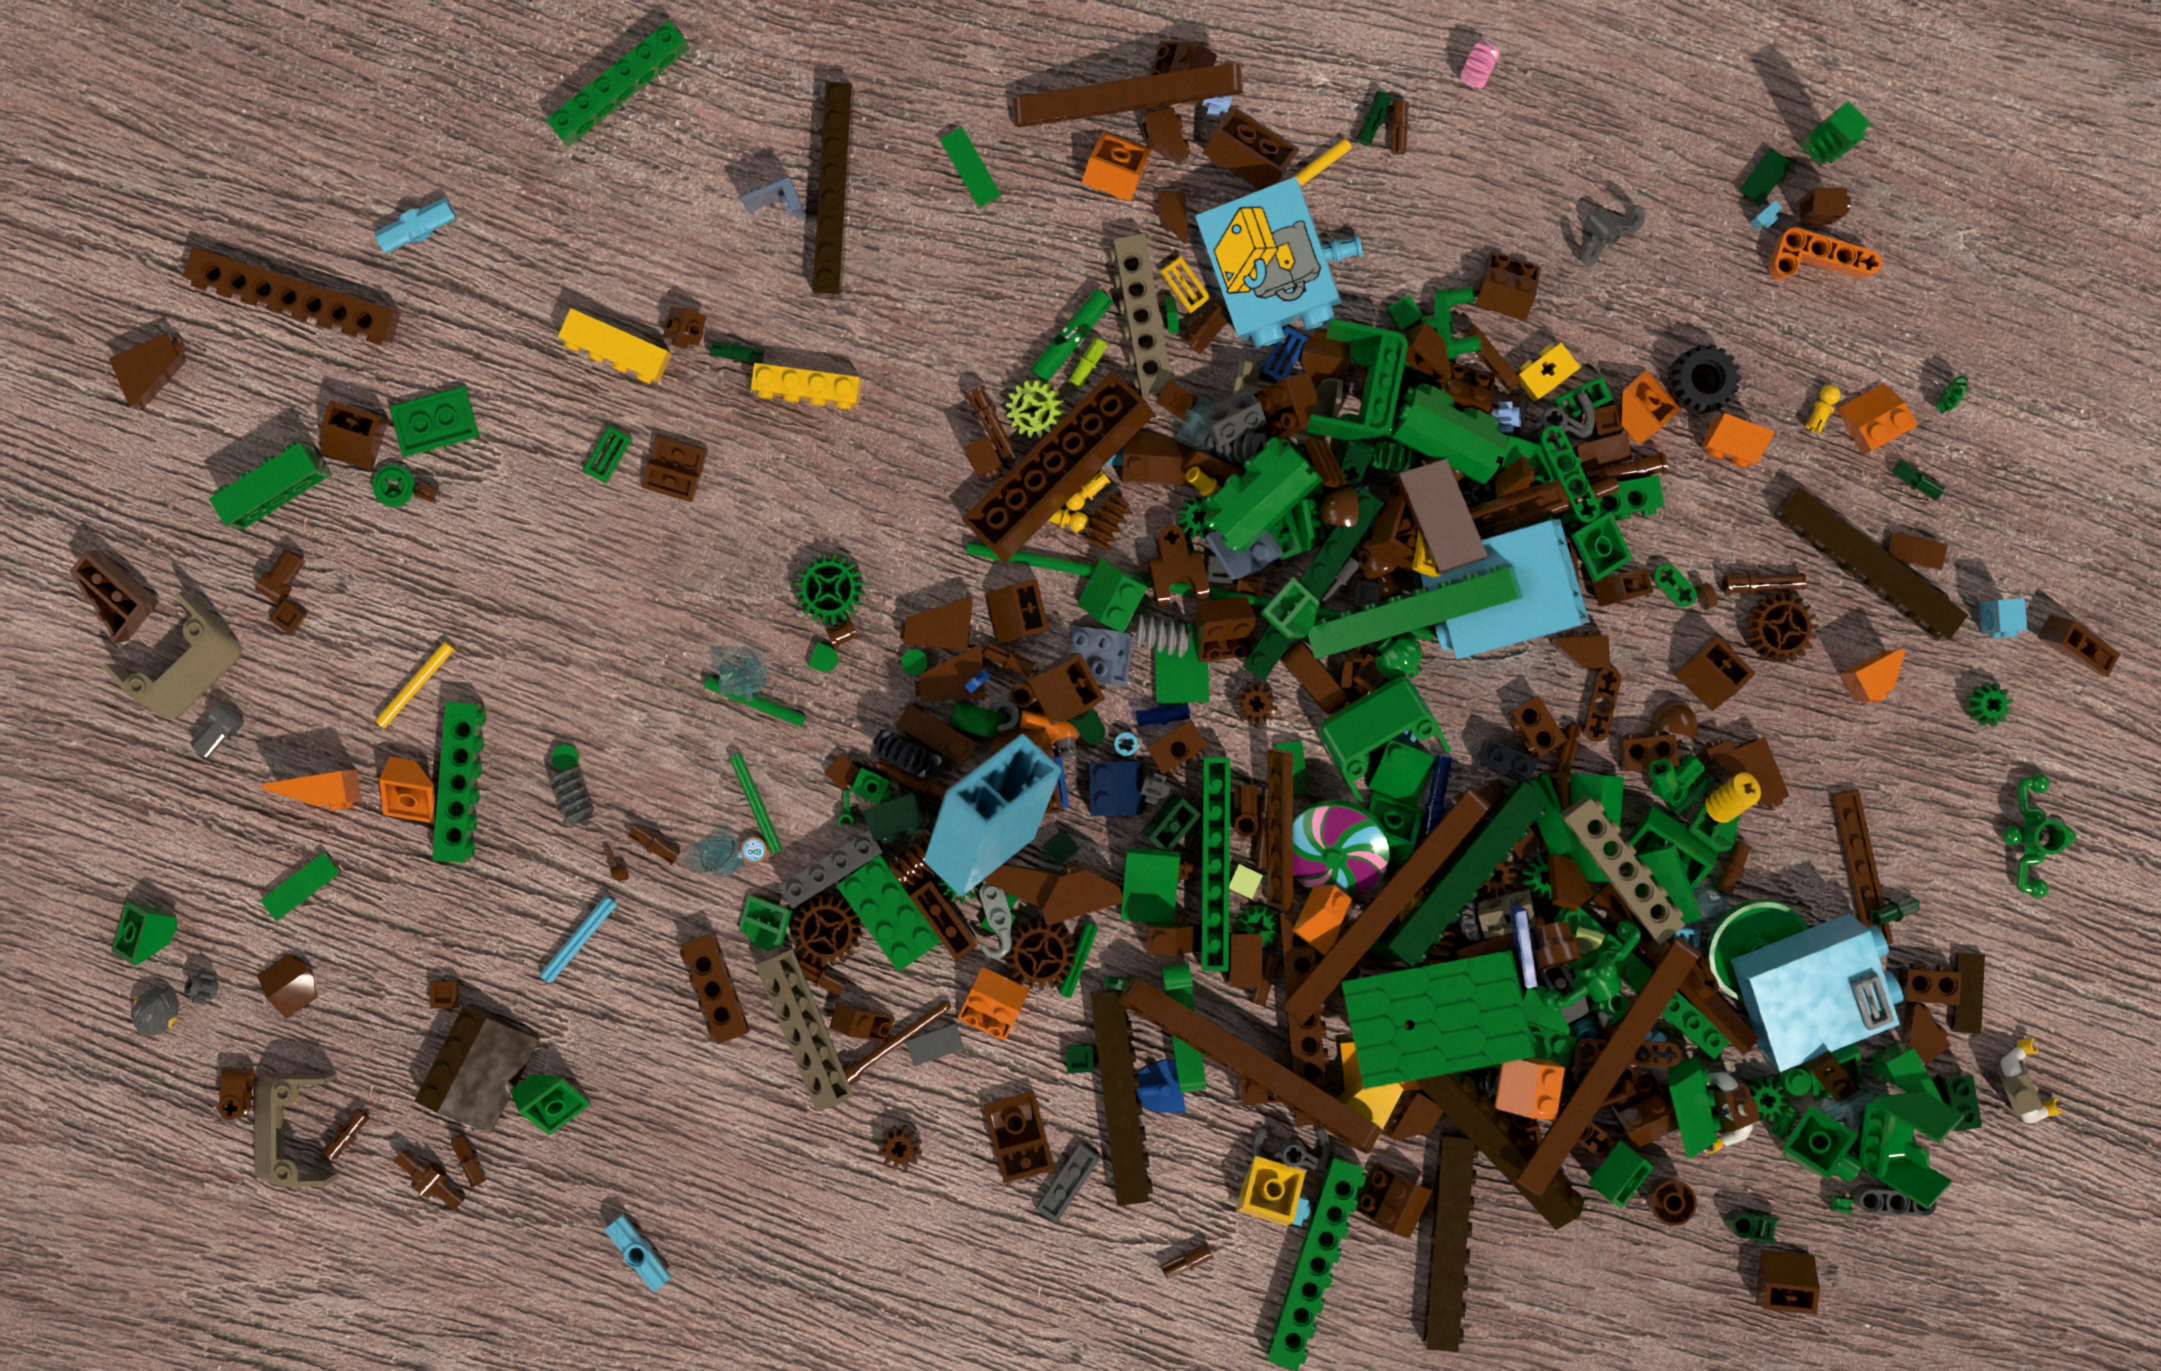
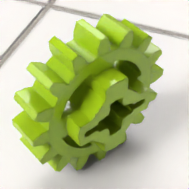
M1031 380L1025 381L1024 386H1016L1018 393L1013 392L1009 394L1013 402L1006 404V407L1012 408V412L1008 413L1007 417L1014 418L1015 421L1011 424L1012 427L1020 426L1019 434H1024L1028 431V437L1030 438L1035 437L1036 433L1039 437L1045 436V430L1049 433L1054 428L1052 424L1057 425L1060 422L1057 415L1064 414V411L1058 409V405H1061L1063 400H1056L1059 391L1051 392L1050 383H1046L1042 387V380H1035L1034 384ZM1040 393L1043 394L1047 398V400L1042 398L1040 396ZM1022 398H1023V399H1024V402H1023V404H1022L1021 407H1020V403H1021V400H1022ZM1033 406H1043V408L1038 409L1036 412H1027V409H1031ZM1049 410H1050V415H1049L1048 419H1046V415L1048 414V412H1049ZM1023 417L1026 418L1027 420H1029L1030 424H1028V423L1023 419Z

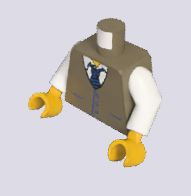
M2034 1038L2018 1040L2017 1047L2003 1057L2000 1064L1995 1065L2015 1116L2020 1115L2023 1122L2029 1124L2063 1113V1109L2058 1110L2056 1108V1101H2059L2058 1098L2040 1102L2029 1072L2022 1060L2025 1058V1055L2038 1053V1047H2032Z

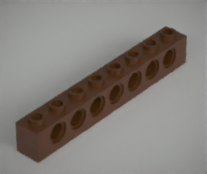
M194 247L191 249L183 274V278L191 281L190 286L204 291L207 290V287L214 288L217 295L229 299L232 298V295L242 297L241 302L255 307L257 303L267 305L266 310L277 314H282L283 310L291 312V318L307 322V319L310 318L317 321V326L332 330L333 326L342 328V334L354 338L361 334L367 336L366 341L382 346L383 341L392 344L401 316L400 313L393 309ZM220 269V277L213 281V272ZM241 277H245V285L238 289V280ZM270 284V293L267 296H263L262 289ZM295 292V301L292 304H288V295ZM317 300H320L321 308L318 311L313 312V303ZM341 308H346V316L338 320V311ZM370 315L372 318L371 324L363 328L362 320Z
M1302 910L1278 912L1285 1001L1316 966V958H1320V952L1305 941L1301 945H1296L1293 942V935L1295 934L1293 928ZM1301 957L1307 958L1309 961L1308 968L1304 971H1298L1295 968L1296 960ZM1323 1001L1313 1013L1312 1021L1307 1024L1301 1025L1288 1012H1286L1291 1072L1327 1093L1326 1090H1331L1330 1074H1325L1324 1064L1329 1063L1328 1048H1323L1322 1037H1327L1326 1023L1321 1021L1320 1011L1324 1010ZM1306 1037L1315 1039V1045L1310 1050H1304L1301 1047V1043ZM1307 1064L1317 1065L1315 1075H1304L1303 1070ZM1294 1111L1297 1126L1317 1125Z

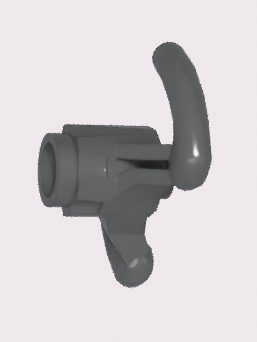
M1639 205L1632 206L1631 212L1635 214L1633 221L1614 218L1608 210H1604L1601 207L1592 210L1587 215L1585 223L1587 224L1586 228L1593 236L1592 240L1586 241L1582 249V263L1586 266L1594 265L1599 260V256L1606 245L1615 244L1624 233H1636L1645 221L1646 213L1644 208Z
M1585 392L1578 394V400L1583 406L1585 421L1582 424L1568 417L1567 412L1562 407L1550 406L1543 412L1541 420L1531 429H1527L1525 426V413L1529 402L1525 398L1520 399L1517 407H1520L1521 427H1516L1519 438L1533 443L1544 430L1540 429L1537 431V428L1542 424L1545 429L1550 426H1558L1563 431L1570 430L1581 438L1591 435L1595 424V412L1591 400ZM1568 422H1570V423H1572V424L1575 425V426L1572 427V426H1566V425H1567Z
M1318 1126L1315 1132L1321 1146V1155L1319 1157H1315L1306 1151L1299 1139L1290 1137L1280 1143L1278 1151L1265 1158L1262 1155V1144L1267 1134V1129L1259 1127L1253 1139L1252 1156L1253 1158L1254 1156L1265 1158L1288 1167L1307 1165L1312 1170L1320 1172L1328 1166L1331 1146L1325 1129Z

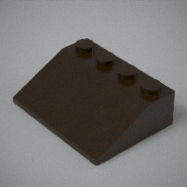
M472 1003L464 1005L414 1102L440 1115L492 1133L512 1095L510 1090L518 1084L540 1038Z

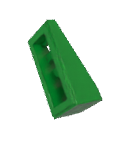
M1601 375L1553 399L1556 406L1562 407L1567 412L1568 417L1574 419L1584 414L1583 408L1578 409L1573 395H1578L1587 389L1593 401V408L1613 400ZM1595 384H1597L1603 396L1600 400H1598L1592 388ZM1565 399H1568L1574 411L1571 414L1568 413L1563 403Z

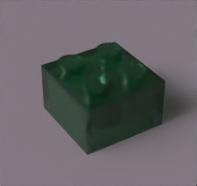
M917 792L863 811L873 841L880 839L881 844L899 838L897 833L905 830L908 835L922 830V824L927 822Z

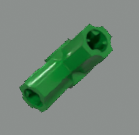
M1691 754L1685 755L1679 761V766L1674 768L1672 763L1665 758L1654 760L1649 765V775L1653 782L1652 793L1672 806L1680 805L1687 796L1688 787L1705 770L1703 764Z

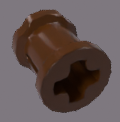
M1266 573L1238 578L1236 592L1244 590L1257 593V596L1262 597Z
M850 618L833 629H825L835 650L840 649V645L852 639H859V635Z

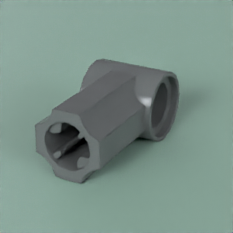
M224 703L218 705L209 714L207 724L190 742L192 748L206 758H210L224 740L233 736L244 723Z

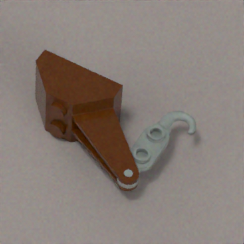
M1078 860L1064 864V869L1058 872L1003 863L982 880L983 885L980 889V898L989 925L998 934L1002 943L998 951H990L985 944H982L981 949L983 953L995 959L1005 956L1010 951L1012 945L1010 935L1012 917L1004 891L1042 908L1046 925L1049 926L1123 903L1117 879L1085 862L1079 864Z

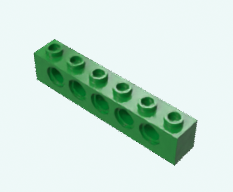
M668 20L546 119L547 123L567 147H570L689 51L690 47Z
M1659 475L1618 482L1620 491L1605 496L1609 497L1613 502V507L1610 511L1615 516V521L1630 519L1631 513L1641 512V517L1657 514V509L1664 507ZM1581 488V489H1576V490H1570V492H1571V493H1575V492H1577V491L1582 490V488ZM1630 492L1638 496L1639 502L1637 506H1633L1628 502V494ZM1603 498L1596 499L1600 507L1598 517L1609 512L1602 506ZM1592 506L1587 507L1585 514L1589 518L1591 517L1590 512L1593 511ZM1571 508L1561 512L1559 519L1563 525V530L1579 527L1580 521L1575 518ZM1549 516L1544 519L1538 520L1533 524H1528L1523 527H1520L1517 530L1557 519H1553L1551 516Z
M445 702L433 861L466 863L470 862L471 857H474L476 845L472 841L473 831L477 829L478 817L474 815L475 805H478L480 799V790L476 788L477 778H480L482 774L479 752H482L484 749V737L481 736V728L485 725L487 716L486 710H483V704ZM464 722L470 726V733L466 737L460 733V726ZM462 748L468 753V759L465 763H461L458 760V752ZM459 775H462L466 780V785L462 790L455 784V780ZM457 801L461 802L464 807V811L460 816L456 815L453 811V806ZM454 828H458L461 831L459 842H455L451 837V831Z

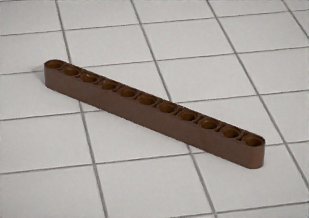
M1472 786L1469 787L1283 1003L1282 1008L1303 1025L1492 804Z
M1679 936L1674 939L1557 1115V1119L1553 1121L1516 1179L1518 1183L1537 1196L1544 1192L1699 958L1700 950Z
M1134 976L1130 979L1119 998V1002L1125 1007L1355 1149L1366 1154L1370 1153L1382 1131L1381 1127L1147 982Z

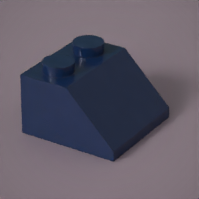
M1142 761L1089 762L1091 816L1143 814V795L1140 794L1143 785Z

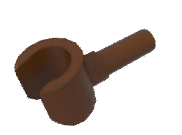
M605 847L603 850L611 866L612 878L617 881L629 879L626 865L618 866L610 847Z

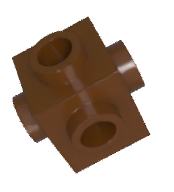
M671 306L668 318L664 324L663 337L672 340L671 345L682 349H687L688 345L699 347L707 316L687 308Z

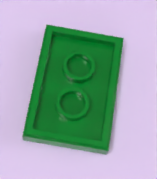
M467 386L457 387L389 406L401 454L404 458L481 437Z
M1183 623L1186 633L1191 626L1193 628L1188 649L1182 658L1178 656V649H1175L1172 655H1168V648L1166 646L1159 653L1157 644H1155L1156 703L1209 702L1208 661L1199 662L1194 623ZM1174 624L1175 630L1178 629L1180 624Z
M1675 844L1638 852L1633 855L1639 863L1643 861L1650 869L1652 874L1649 877L1653 883L1659 882L1668 894L1665 897L1670 905L1674 903L1682 912L1683 917L1680 919L1683 923L1701 919L1702 915ZM1624 862L1628 871L1630 868L1629 862ZM1640 883L1636 886V895H1641L1645 891V884ZM1656 904L1651 908V916L1659 914L1661 910L1660 904Z
M1127 848L1121 920L1173 924L1180 852Z

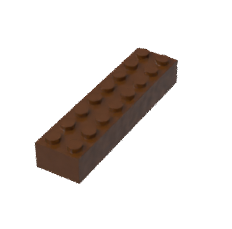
M1111 371L961 520L1001 561L1006 563L1155 415L1154 412L1137 392L1116 373Z

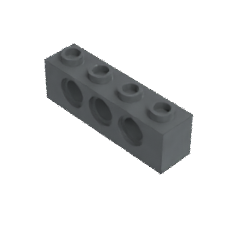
M870 829L778 887L793 909L880 855L885 850L873 830Z

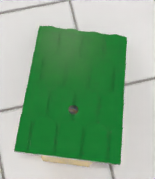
M1513 951L1341 982L1364 1089L1536 1057Z

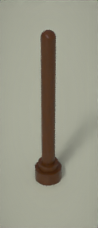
M947 1000L941 1002L859 1062L854 1061L853 1063L848 1062L842 1069L849 1083L854 1085L861 1080L860 1076L864 1074V1070L950 1010L951 1003Z

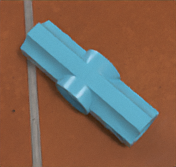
M444 197L422 209L416 208L403 213L398 221L374 232L375 238L383 252L388 254L410 242L417 243L429 238L432 235V231L456 220V214L449 201Z
M624 1214L604 1229L624 1255L626 1264L636 1270L652 1292L658 1290L672 1278L653 1253L650 1243L642 1239ZM640 1248L644 1253V1258H635L632 1254V1249Z

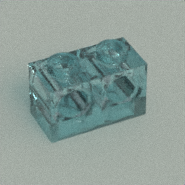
M1862 1088L1841 1102L1836 1101L1819 1110L1836 1121L1844 1117L1845 1127L1859 1134L1863 1132L1865 1119L1860 1117V1110L1867 1106L1875 1096L1872 1091Z

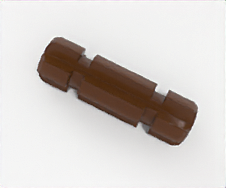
M1574 724L1567 725L1565 730L1567 741L1562 743L1558 757L1560 762H1557L1555 772H1568V776L1570 775L1572 768L1570 763L1574 761L1579 742L1576 740L1577 737L1580 738L1582 730L1580 726Z

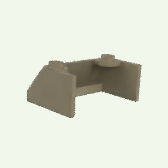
M177 593L174 597L193 615L183 626V635L192 646L155 682L143 673L131 675L121 664L105 663L101 666L128 696L165 719L180 717L242 655L240 643L191 594Z
M271 1073L260 1077L256 1081L255 1173L260 1179L282 1187H322L337 1179V1173L299 1174L297 1164L290 1159H284V1106H288L297 1100L299 1085L326 1084L337 1079V1073Z

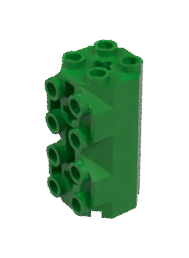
M1426 383L1418 384L1416 388L1408 386L1403 392L1399 404L1396 403L1392 426L1385 435L1436 462L1447 459L1451 470L1477 483L1486 484L1500 465L1496 463L1498 455L1504 457L1507 451L1508 436L1500 432V424L1497 419L1472 407L1464 408L1462 412L1456 410L1454 407L1455 402L1451 395Z
M1276 437L1270 439L1264 445V451L1246 461L1244 467L1247 471L1241 477H1238L1236 474L1230 476L1224 483L1225 487L1218 493L1211 494L1204 502L1207 506L1205 510L1207 515L1203 518L1204 521L1213 530L1216 529L1220 534L1222 533L1223 536L1220 539L1229 549H1233L1237 553L1239 551L1243 553L1247 551L1323 481L1317 471L1298 451H1294L1292 444L1285 438L1278 440Z

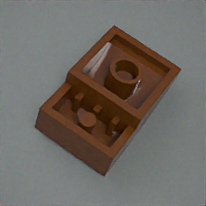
M1034 1090L983 1104L993 1147L1005 1185L1057 1171Z

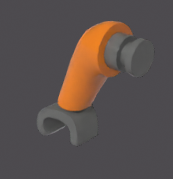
M1008 700L997 701L989 707L994 713L1005 712L1011 718L1009 723L998 725V735L1012 731L1016 725L1026 730L1046 728L1051 743L1056 744L1057 750H1061V753L1058 754L1059 759L1078 755L1077 750L1073 748L1076 746L1075 739L1079 737L1078 731L1069 720L1051 725L1045 713L1021 710L1019 712L1017 706Z

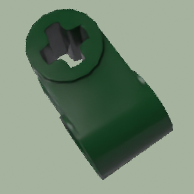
M1362 439L1347 441L1339 467L1345 480L1347 475L1344 473L1348 470L1353 471L1352 476L1355 478L1351 481L1346 480L1347 484L1342 488L1355 487L1362 480L1366 467L1373 455L1375 444Z
M1732 1210L1727 1213L1724 1219L1725 1226L1737 1237L1776 1244L1777 1239L1774 1236L1776 1222L1780 1221L1779 1216L1765 1212ZM1744 1218V1226L1736 1230L1737 1221Z

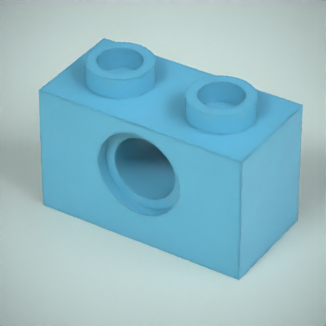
M2025 598L1979 602L1981 634L1991 633V638L2017 637V631L2027 630Z

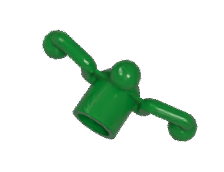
M2040 772L2033 774L2031 777L2021 779L2017 784L2018 809L2024 815L2023 830L2016 825H2008L2001 833L2002 840L2007 845L2014 846L2023 841L2024 856L2017 863L2016 887L2020 892L2029 894L2035 899L2044 898L2049 892V885L2041 878H2035L2027 883L2028 865L2041 864L2045 860L2046 854H2058L2076 840V833L2071 827L2065 826L2059 821L2048 820L2044 810L2039 807H2029L2028 788L2035 793H2044L2050 787V779L2047 775ZM2043 827H2046L2049 831V840L2042 846L2039 842V833Z
M1622 920L1617 925L1616 931L1618 936L1625 940L1618 950L1607 949L1602 953L1589 952L1585 955L1581 954L1582 959L1565 964L1570 969H1575L1577 976L1573 981L1575 990L1565 997L1558 990H1548L1545 992L1542 1002L1548 1010L1557 1011L1558 1009L1570 1007L1587 994H1589L1594 1002H1604L1618 994L1622 987V981L1617 975V968L1614 962L1625 959L1641 937L1640 930L1632 920Z

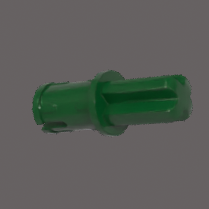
M1899 461L1892 470V474L1911 485L1912 490L1917 489L1934 501L1942 495L1945 489L1944 486L1925 476L1926 473L1924 471L1919 472L1903 461Z
M1704 773L1688 787L1687 796L1680 805L1672 806L1669 804L1667 807L1676 817H1681L1694 803H1700L1699 799L1716 785L1715 779L1710 774Z
M1909 897L1899 902L1891 901L1887 906L1871 911L1870 920L1877 927L1891 921L1899 922L1903 917L1918 912L1920 910V901L1914 897Z

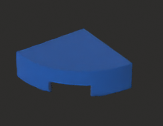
M983 669L969 680L965 687L970 693H973L991 677V674L986 669Z

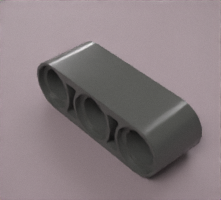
M1859 1185L1852 1193L1854 1204L1870 1214L1929 1216L1934 1213L1937 1207V1202L1935 1201L1929 1209L1923 1206L1917 1208L1915 1201L1890 1186ZM1871 1193L1872 1201L1864 1205L1863 1199L1865 1195ZM1898 1195L1897 1204L1890 1206L1892 1196Z

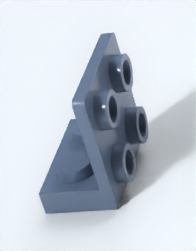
M784 177L775 178L769 182V186L761 189L759 187L751 188L745 191L744 196L740 197L749 213L782 200L789 216L794 214L797 221L807 218L797 190L789 177L786 179Z
M1269 530L1244 553L1241 551L1237 553L1233 549H1229L1220 539L1223 534H1220L1218 531L1208 533L1205 536L1211 550L1216 554L1224 570L1233 580L1265 571L1284 554Z
M1074 626L1069 653H1081L1096 682L1126 687L1134 635L1119 631Z

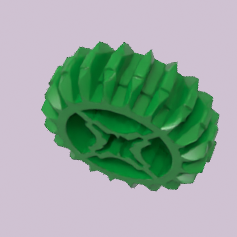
M823 553L821 556L822 562L820 563L817 557H812L813 567L806 562L803 564L804 568L808 570L806 574L802 571L797 572V575L804 579L803 582L794 581L795 586L802 587L801 591L794 592V596H803L804 599L799 600L797 605L800 607L807 604L808 606L804 609L803 613L808 615L813 610L812 620L816 621L822 615V623L827 624L828 616H831L832 623L837 624V615H840L842 620L845 621L848 619L845 614L847 610L852 615L856 614V611L851 606L853 603L857 606L862 605V602L856 600V596H865V592L858 591V587L865 586V582L856 581V578L862 575L861 571L851 572L856 567L854 562L850 563L847 567L845 566L848 560L847 557L843 556L840 562H837L838 555L833 553L831 561H828L827 554ZM827 567H835L842 570L838 575L836 574L830 579L825 578L818 572ZM812 577L819 585V591L813 600H811L809 595V583ZM847 577L851 584L848 600L844 598L840 591V587ZM821 579L830 585L835 583V593L839 598L830 593L824 595L823 590L826 589L823 588L824 584L821 582ZM827 599H834L841 605L840 608L835 610H822L818 608Z

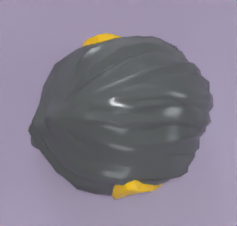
M171 987L146 991L136 998L131 1009L134 1027L142 1035H161L162 1032L171 1028L173 1022L178 1018L179 1004L176 994Z

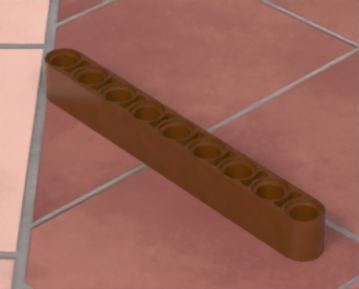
M1222 64L1012 98L1014 126L1030 127L1238 95L1243 93L1241 64Z

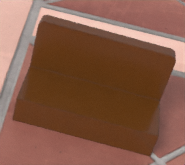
M1229 932V971H1226V985L1230 988L1262 986L1261 934Z

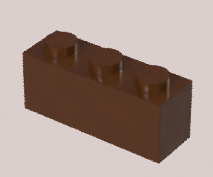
M931 879L909 897L954 960L957 961L978 945V941L945 895L943 896L935 881Z

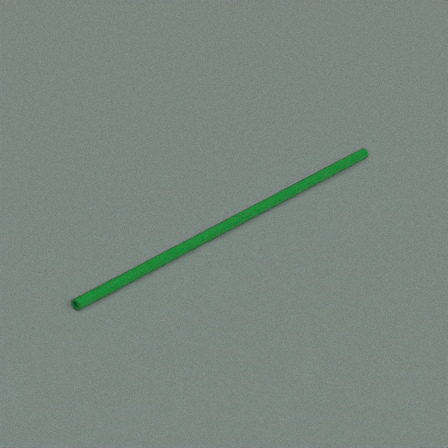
M968 541L966 554L1000 560L985 544ZM1019 550L1007 561L1091 577L1097 566ZM1132 572L1148 580L1147 588L1152 589L1149 575ZM1175 582L1169 586V591L1172 593L1194 597L1193 591L1187 583ZM1209 586V595L1206 599L1218 600L1247 596L1252 608L1264 610L1273 598ZM1318 607L1315 619L1319 620L1328 617L1330 622L1337 620V614L1345 611ZM1422 627L1406 633L1412 634L1417 639L1432 641L1434 628Z

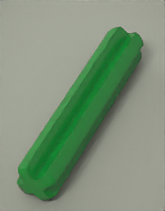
M1086 922L1075 948L1076 956L1071 958L1075 962V966H1068L1067 969L1071 974L1070 976H1064V982L1059 988V994L1063 997L1071 998L1098 931V926Z

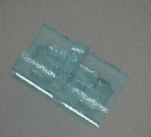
M1200 395L1192 410L1186 411L1187 419L1176 436L1199 449L1204 447L1208 440V433L1200 411L1217 403Z
M757 657L745 660L743 663L744 670L736 671L734 664L731 662L721 664L718 688L720 695L733 693L734 697L743 695L746 702L752 701V693L759 692L762 686H767V666H761Z

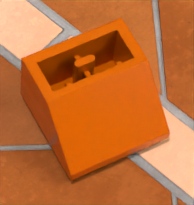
M981 967L957 1019L1005 1041L1030 989L987 968Z

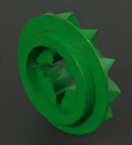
M1963 375L1954 378L1939 396V400L1936 402V410L1941 414L1951 411L1965 395L1969 379Z
M389 465L376 473L372 483L373 493L376 499L383 505L401 507L406 502L411 501L415 491V479L404 467ZM387 479L394 482L400 480L398 487L402 493L396 491L389 493L391 486Z
M1254 905L1244 910L1240 915L1237 924L1238 933L1255 934V929L1248 922L1257 923L1262 915L1263 925L1269 929V931L1260 930L1259 932L1262 935V947H1265L1276 939L1279 934L1280 922L1277 915L1270 908L1263 905Z

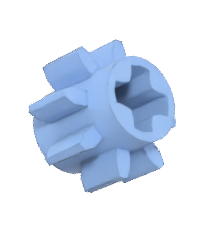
M1232 96L1207 99L1203 101L1202 106L1209 107L1207 114L1219 118L1220 112H1228Z
M1512 401L1499 402V408L1492 410V417L1499 422L1501 433L1514 434V427H1521L1520 407H1513Z

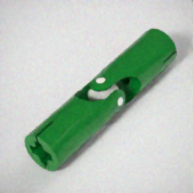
M1095 288L1028 369L1042 382L1048 383L1078 344L1110 308L1113 301L1100 289Z

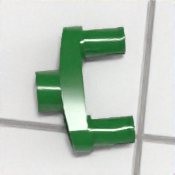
M1472 285L1449 290V288L1437 290L1435 314L1422 317V323L1426 322L1444 339L1448 359L1458 358L1459 354L1482 350L1479 334L1456 339L1453 332L1451 309L1454 305L1475 301V292Z

